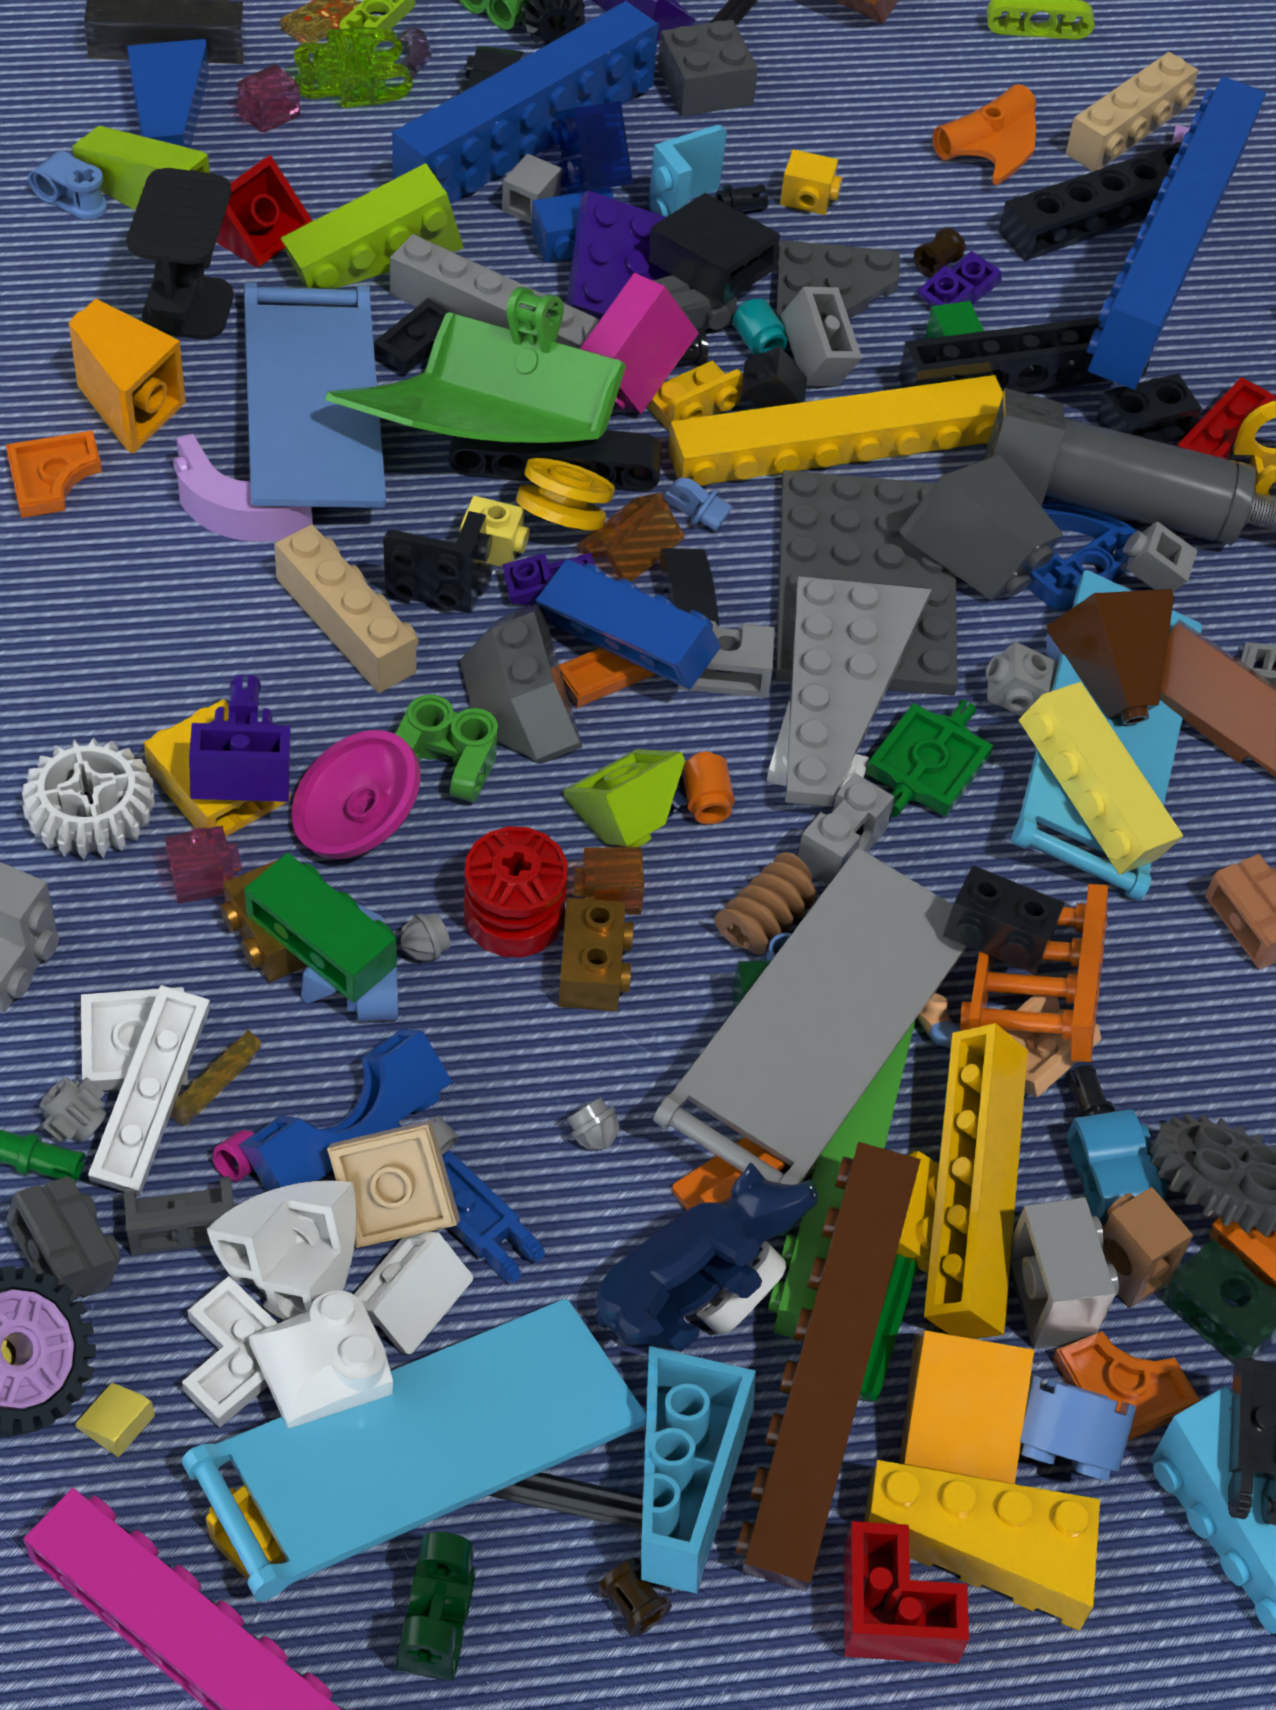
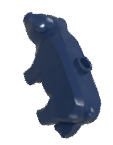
M750 1162L744 1172L734 1182L730 1197L721 1202L702 1203L690 1208L660 1229L607 1273L596 1296V1305L599 1308L596 1313L598 1324L602 1328H611L618 1339L627 1344H654L665 1349L683 1351L698 1339L700 1332L697 1327L687 1324L683 1316H691L708 1306L721 1289L739 1298H748L760 1288L762 1279L752 1266L755 1257L759 1254L762 1243L767 1239L777 1238L787 1233L809 1210L818 1204V1194L814 1182L807 1180L800 1184L790 1185L769 1181Z

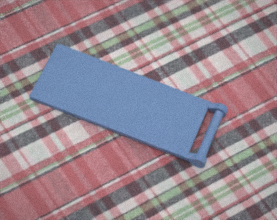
M244 282L251 504L255 506L385 507L386 490L380 417L325 400L327 391L377 386L370 286H357L356 290L257 287V282ZM257 303H258V304H291V305H325V306H356V307H324V306H290V305H257Z

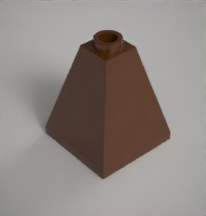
M1172 589L1093 593L1047 625L1049 636L1061 653L1065 655L1108 719L1121 718L1123 725L1137 724L1149 719L1148 711L1159 705L1174 600Z

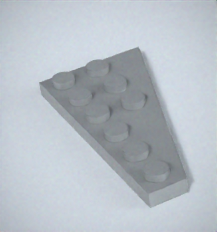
M798 576L795 598L785 802L833 806L836 794L845 781L852 766L853 758L868 732L869 724L875 712H877L900 664L903 652L916 630L919 618L926 609L932 589Z

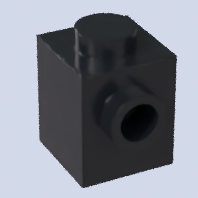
M781 346L764 353H758L744 362L742 392L757 409L805 402L807 377Z

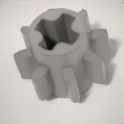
M68 1077L63 1078L47 1092L41 1101L40 1107L46 1111L43 1116L47 1118L42 1126L58 1141H62L65 1137L71 1139L73 1136L78 1141L86 1139L100 1126L106 1116V1112L101 1108L103 1102L100 1100L105 1093L87 1077L81 1082L78 1080L72 1082Z

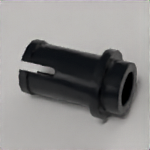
M764 184L741 188L725 185L715 195L716 199L740 212L766 210L769 201L768 195L760 196V193L767 192Z
M1081 1065L1073 1068L1078 1080H1075L1073 1073L1070 1071L1065 1075V1083L1070 1089L1078 1110L1075 1118L1115 1112L1114 1104L1105 1098L1097 1078L1096 1069L1093 1066Z

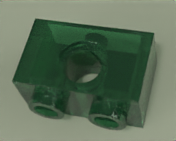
M1214 1239L1206 1244L1172 1277L1161 1299L1165 1305L1233 1365L1234 1361L1240 1357L1256 1359L1276 1339V1288L1264 1284L1245 1267L1244 1262L1236 1253L1224 1249ZM1222 1297L1234 1300L1239 1307L1227 1304Z

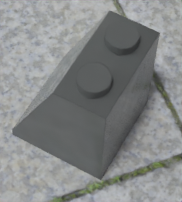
M1000 454L941 476L899 530L906 540L990 600L1009 593L1010 596H1015L1028 587L1032 582V579L1029 577L1031 573L1045 565L1054 556L1052 548L1063 537V533Z

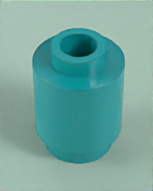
M760 298L751 299L743 302L738 307L733 316V326L753 355L764 353L778 346H781L783 350L786 349L788 339L785 327L766 300Z

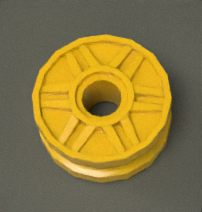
M532 458L527 461L524 475L537 485L526 484L519 487L516 502L523 509L542 519L570 528L581 530H599L603 528L606 512L594 503L605 504L612 501L615 486L611 482L592 471L567 462L548 458Z

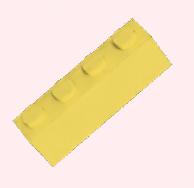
M1082 682L1042 694L1019 718V722L1119 875L1158 860L1183 837V834Z

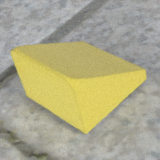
M111 1383L75 1423V1426L119 1458L155 1417L153 1403L144 1395Z

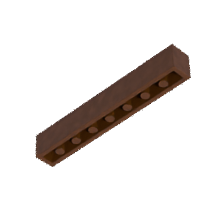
M858 1142L853 1159L845 1156L842 1158L835 1187L845 1190L840 1208L829 1206L821 1237L831 1240L826 1259L818 1256L815 1257L807 1288L817 1290L813 1310L801 1308L793 1338L794 1340L804 1342L798 1362L787 1360L779 1392L789 1394L784 1415L773 1412L764 1444L775 1448L770 1469L758 1466L750 1496L751 1500L760 1502L755 1524L743 1521L735 1551L736 1555L745 1557L741 1573L807 1592L811 1584L921 1159L862 1142Z

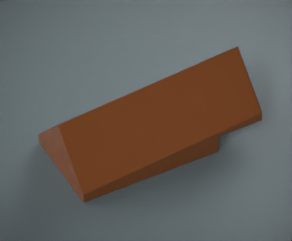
M1179 619L1169 631L1160 700L1240 764L1249 756L1276 778V686Z

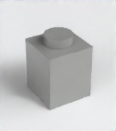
M527 153L503 179L502 211L532 224L533 200L561 196L562 168Z

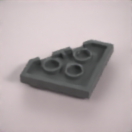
M780 240L775 314L782 322L781 313L803 286L838 287L848 317L851 319L869 307L870 301L880 295L886 298L897 291L900 251Z

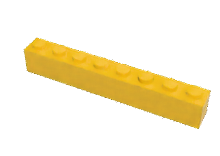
M995 375L676 420L670 423L668 454L677 479L682 477L689 478L700 486H705L713 483L781 474L783 470L801 471L922 452L947 450L976 444H988L1003 392Z

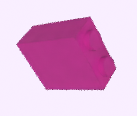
M634 273L580 349L617 359L626 364L614 407L621 411L627 407L642 414L699 333L665 286Z

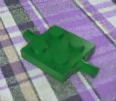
M961 700L948 717L932 713L913 703L868 761L866 774L894 789L891 794L894 796L892 817H898L910 800L918 801L947 817L990 758L994 745L974 735L965 726L976 713V708L971 702L967 706L968 701Z

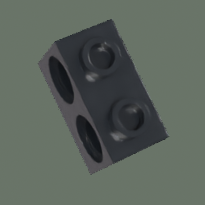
M1179 373L1140 382L1135 390L1124 386L1104 391L1096 422L1099 426L1164 443H1171L1182 440L1197 424L1202 407Z

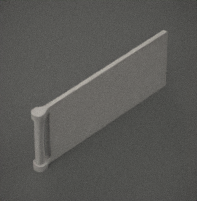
M856 849L676 1088L661 1103L654 1115L653 1121L665 1129H668L670 1126L741 1172H744L748 1164L752 1162L766 1180L790 1185L800 1184L967 948V946L943 936L953 905L862 849ZM687 1100L787 1163L791 1168L783 1174L683 1110L682 1107Z

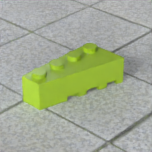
M426 163L281 237L291 265L305 287L316 289H336L390 272V257L412 234L451 252L464 249L448 194Z

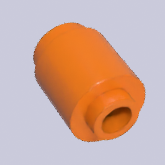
M712 752L694 754L684 763L682 769L688 809L699 823H720L730 817L735 802L727 761L724 757Z

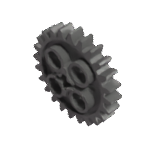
M1184 1114L1182 1120L1172 1117L1169 1124L1163 1123L1150 1150V1153L1154 1155L1151 1163L1161 1168L1158 1173L1160 1178L1172 1181L1169 1187L1171 1191L1184 1192L1187 1195L1186 1204H1200L1204 1207L1203 1215L1211 1216L1215 1213L1221 1216V1220L1226 1226H1229L1232 1221L1237 1222L1246 1233H1249L1252 1227H1256L1265 1237H1269L1272 1230L1276 1232V1145L1267 1146L1264 1144L1263 1136L1260 1134L1253 1137L1247 1135L1244 1127L1238 1125L1236 1130L1229 1128L1227 1123L1219 1118L1217 1124H1213L1205 1115H1200L1198 1121H1196L1188 1114Z

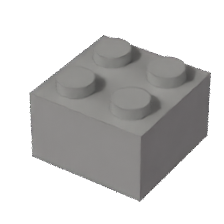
M1086 1197L1024 1206L1013 1233L1010 1273L1033 1350L1071 1344L1098 1333L1103 1320L1107 1317L1108 1309L1114 1297L1118 1294L1119 1282L1117 1272L1113 1264L1106 1263L1102 1250L1104 1239L1102 1225L1097 1216L1091 1215Z

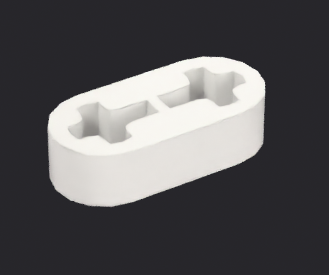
M767 1241L762 1243L759 1254L755 1257L752 1266L762 1279L760 1288L748 1298H739L721 1289L708 1306L696 1313L714 1333L720 1335L733 1330L783 1276L786 1262Z

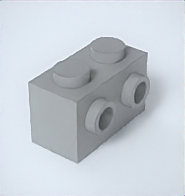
M803 286L780 315L796 365L807 377V386H839L862 359L839 288Z

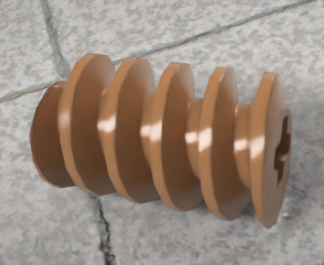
M788 852L779 853L772 863L765 866L761 874L756 875L752 879L749 886L742 888L737 897L732 898L727 903L725 909L718 911L715 916V926L721 935L737 947L747 949L757 955L764 954L768 950L771 940L776 935L781 934V931L789 930L794 924L793 919H800L806 912L805 907H812L818 900L809 868L795 854Z

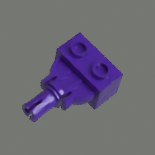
M243 674L236 675L230 682L231 695L228 720L224 721V707H218L215 710L214 720L210 723H192L189 750L190 799L289 802L291 726L275 725L272 722V712L268 708H263L262 721L258 722L260 680L256 676L248 674L247 689L243 690Z

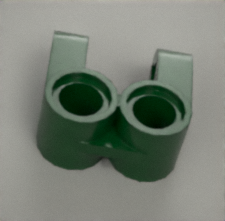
M438 1531L424 1534L414 1572L408 1612L405 1616L396 1661L397 1672L454 1682L476 1574V1567L473 1566L474 1546L468 1539L449 1532Z

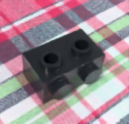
M972 865L953 904L943 936L1036 974L1053 937L1065 902Z

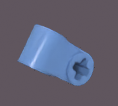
M57 151L28 175L31 189L42 201L53 204L79 219H97L107 211V201L101 194L100 188L103 183L101 170L96 166L73 157L66 151Z

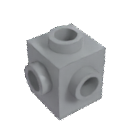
M1014 642L1000 655L994 656L987 666V700L1022 716L1042 694L1051 692L1058 661Z

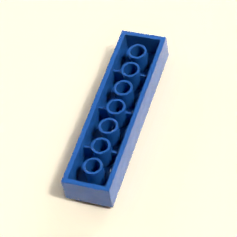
M625 1L392 132L393 180L426 163L447 192L450 204H453L495 178L506 174L527 153L536 156L584 126L590 125L608 112L619 108L622 104L653 87L658 23Z

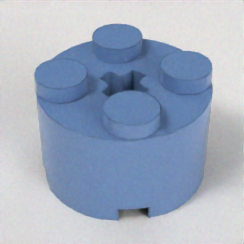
M1031 1374L1024 1425L1020 1438L1021 1455L1048 1464H1054L1056 1455L1072 1459L1070 1466L1076 1468V1472L1108 1481L1111 1470L1118 1472L1120 1470L1137 1406L1122 1401L1120 1411H1116L1118 1402L1108 1399L1106 1395L1049 1378L1046 1389L1041 1388L1042 1378Z

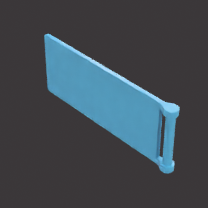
M1085 570L1079 579L1073 607L1093 593L1131 590L1089 570ZM1172 610L1170 629L1180 619L1201 634L1202 625L1199 622ZM1062 653L1060 654L1051 691L1082 682ZM1090 694L1164 806L1183 718L1160 700L1158 706L1148 711L1149 719L1137 724L1123 725L1121 718L1108 719ZM1036 749L1020 817L1013 831L1011 843L1023 849H1026L1028 846L1118 886L1125 890L1126 896L1141 901L1150 887L1151 863L1133 869L1132 872L1128 871L1119 875L1111 862L1037 829L1038 822L1104 852L1038 749Z
M562 1299L392 1370V1395L287 1429L283 1418L280 1417L216 1444H201L186 1452L182 1458V1464L188 1476L193 1480H198L250 1576L247 1584L254 1598L257 1601H266L277 1596L290 1584L643 1427L646 1424L645 1411L570 1301ZM231 1460L287 1562L270 1564L218 1470L224 1463Z

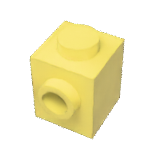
M473 495L460 526V532L468 511L486 514V534L492 535L491 552L486 563L503 567L502 564L513 562L517 552L522 554L525 552L529 539L530 528L524 527V509L519 506Z

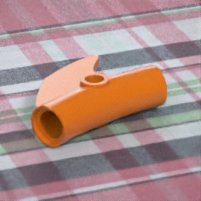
M1016 84L983 107L961 118L937 126L932 135L933 146L937 155L944 161L961 155L985 157L991 160L995 166L992 183L995 185L1001 184L1016 173L1034 154L1036 139V99L1034 94L1026 86Z

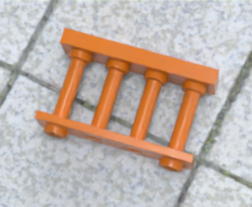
M1088 884L1086 904L1077 903L1076 908H1063L1057 926L1075 927V932L1083 933L1082 938H1073L1072 942L1050 941L1042 960L1071 962V967H1078V974L1068 973V978L992 972L994 957L979 951L972 1001L962 1002L960 1031L996 1023L1003 1030L1062 1034V1040H1071V1061L1091 1063L1107 928L1108 885ZM989 992L1066 998L1067 1003H1074V1009H1064L1063 1014L987 1008Z

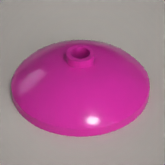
M382 730L359 732L329 747L306 771L293 799L292 824L299 840L313 853L330 859H344L357 856L386 841L403 824L417 798L421 771L416 753L401 737Z

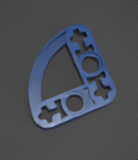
M1043 501L1041 507L1059 529L1074 531L1095 538L1094 541L1065 560L1054 552V556L1045 565L1034 570L1029 576L1032 582L1027 588L1045 604L1053 609L1069 610L1073 607L1080 576L1085 571L1082 564L1095 563L1099 565L1104 572L1095 574L1112 582L1129 571L1125 568L1129 556L1123 552V548L1136 530L1110 514L1059 501ZM1116 547L1119 550H1117L1114 554V557H1112L1114 549Z

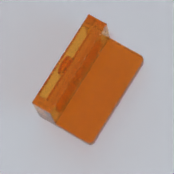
M661 493L634 498L605 521L603 528L594 530L577 545L583 555L592 552L593 558L606 556L619 579H626L632 582L660 559L661 548H673L684 539V533Z

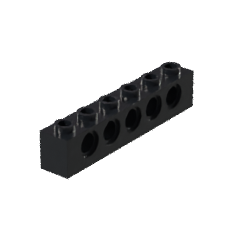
M1182 141L1006 201L999 233L1025 262L1146 219L1154 199L1156 200L1162 182L1165 176L1167 177L1174 157L1179 152Z
M1099 317L905 341L898 376L902 388L995 375L1002 392L1006 388L1022 393L1111 381L1088 372L1093 354L1087 353V348L1095 329L1103 330L1098 327L1100 323L1098 321ZM1148 361V363H1147V365H1146V367H1145V369H1144V372H1143V374H1142L1141 377H1145V374H1146V371H1147V368H1148L1149 361Z

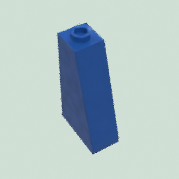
M198 39L128 45L130 78L140 136L191 148L209 77L206 40Z

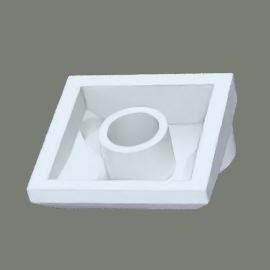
M341 1290L323 1293L313 1301L310 1311L249 1336V1344L287 1429L392 1395L393 1379L384 1346L363 1303L352 1293Z

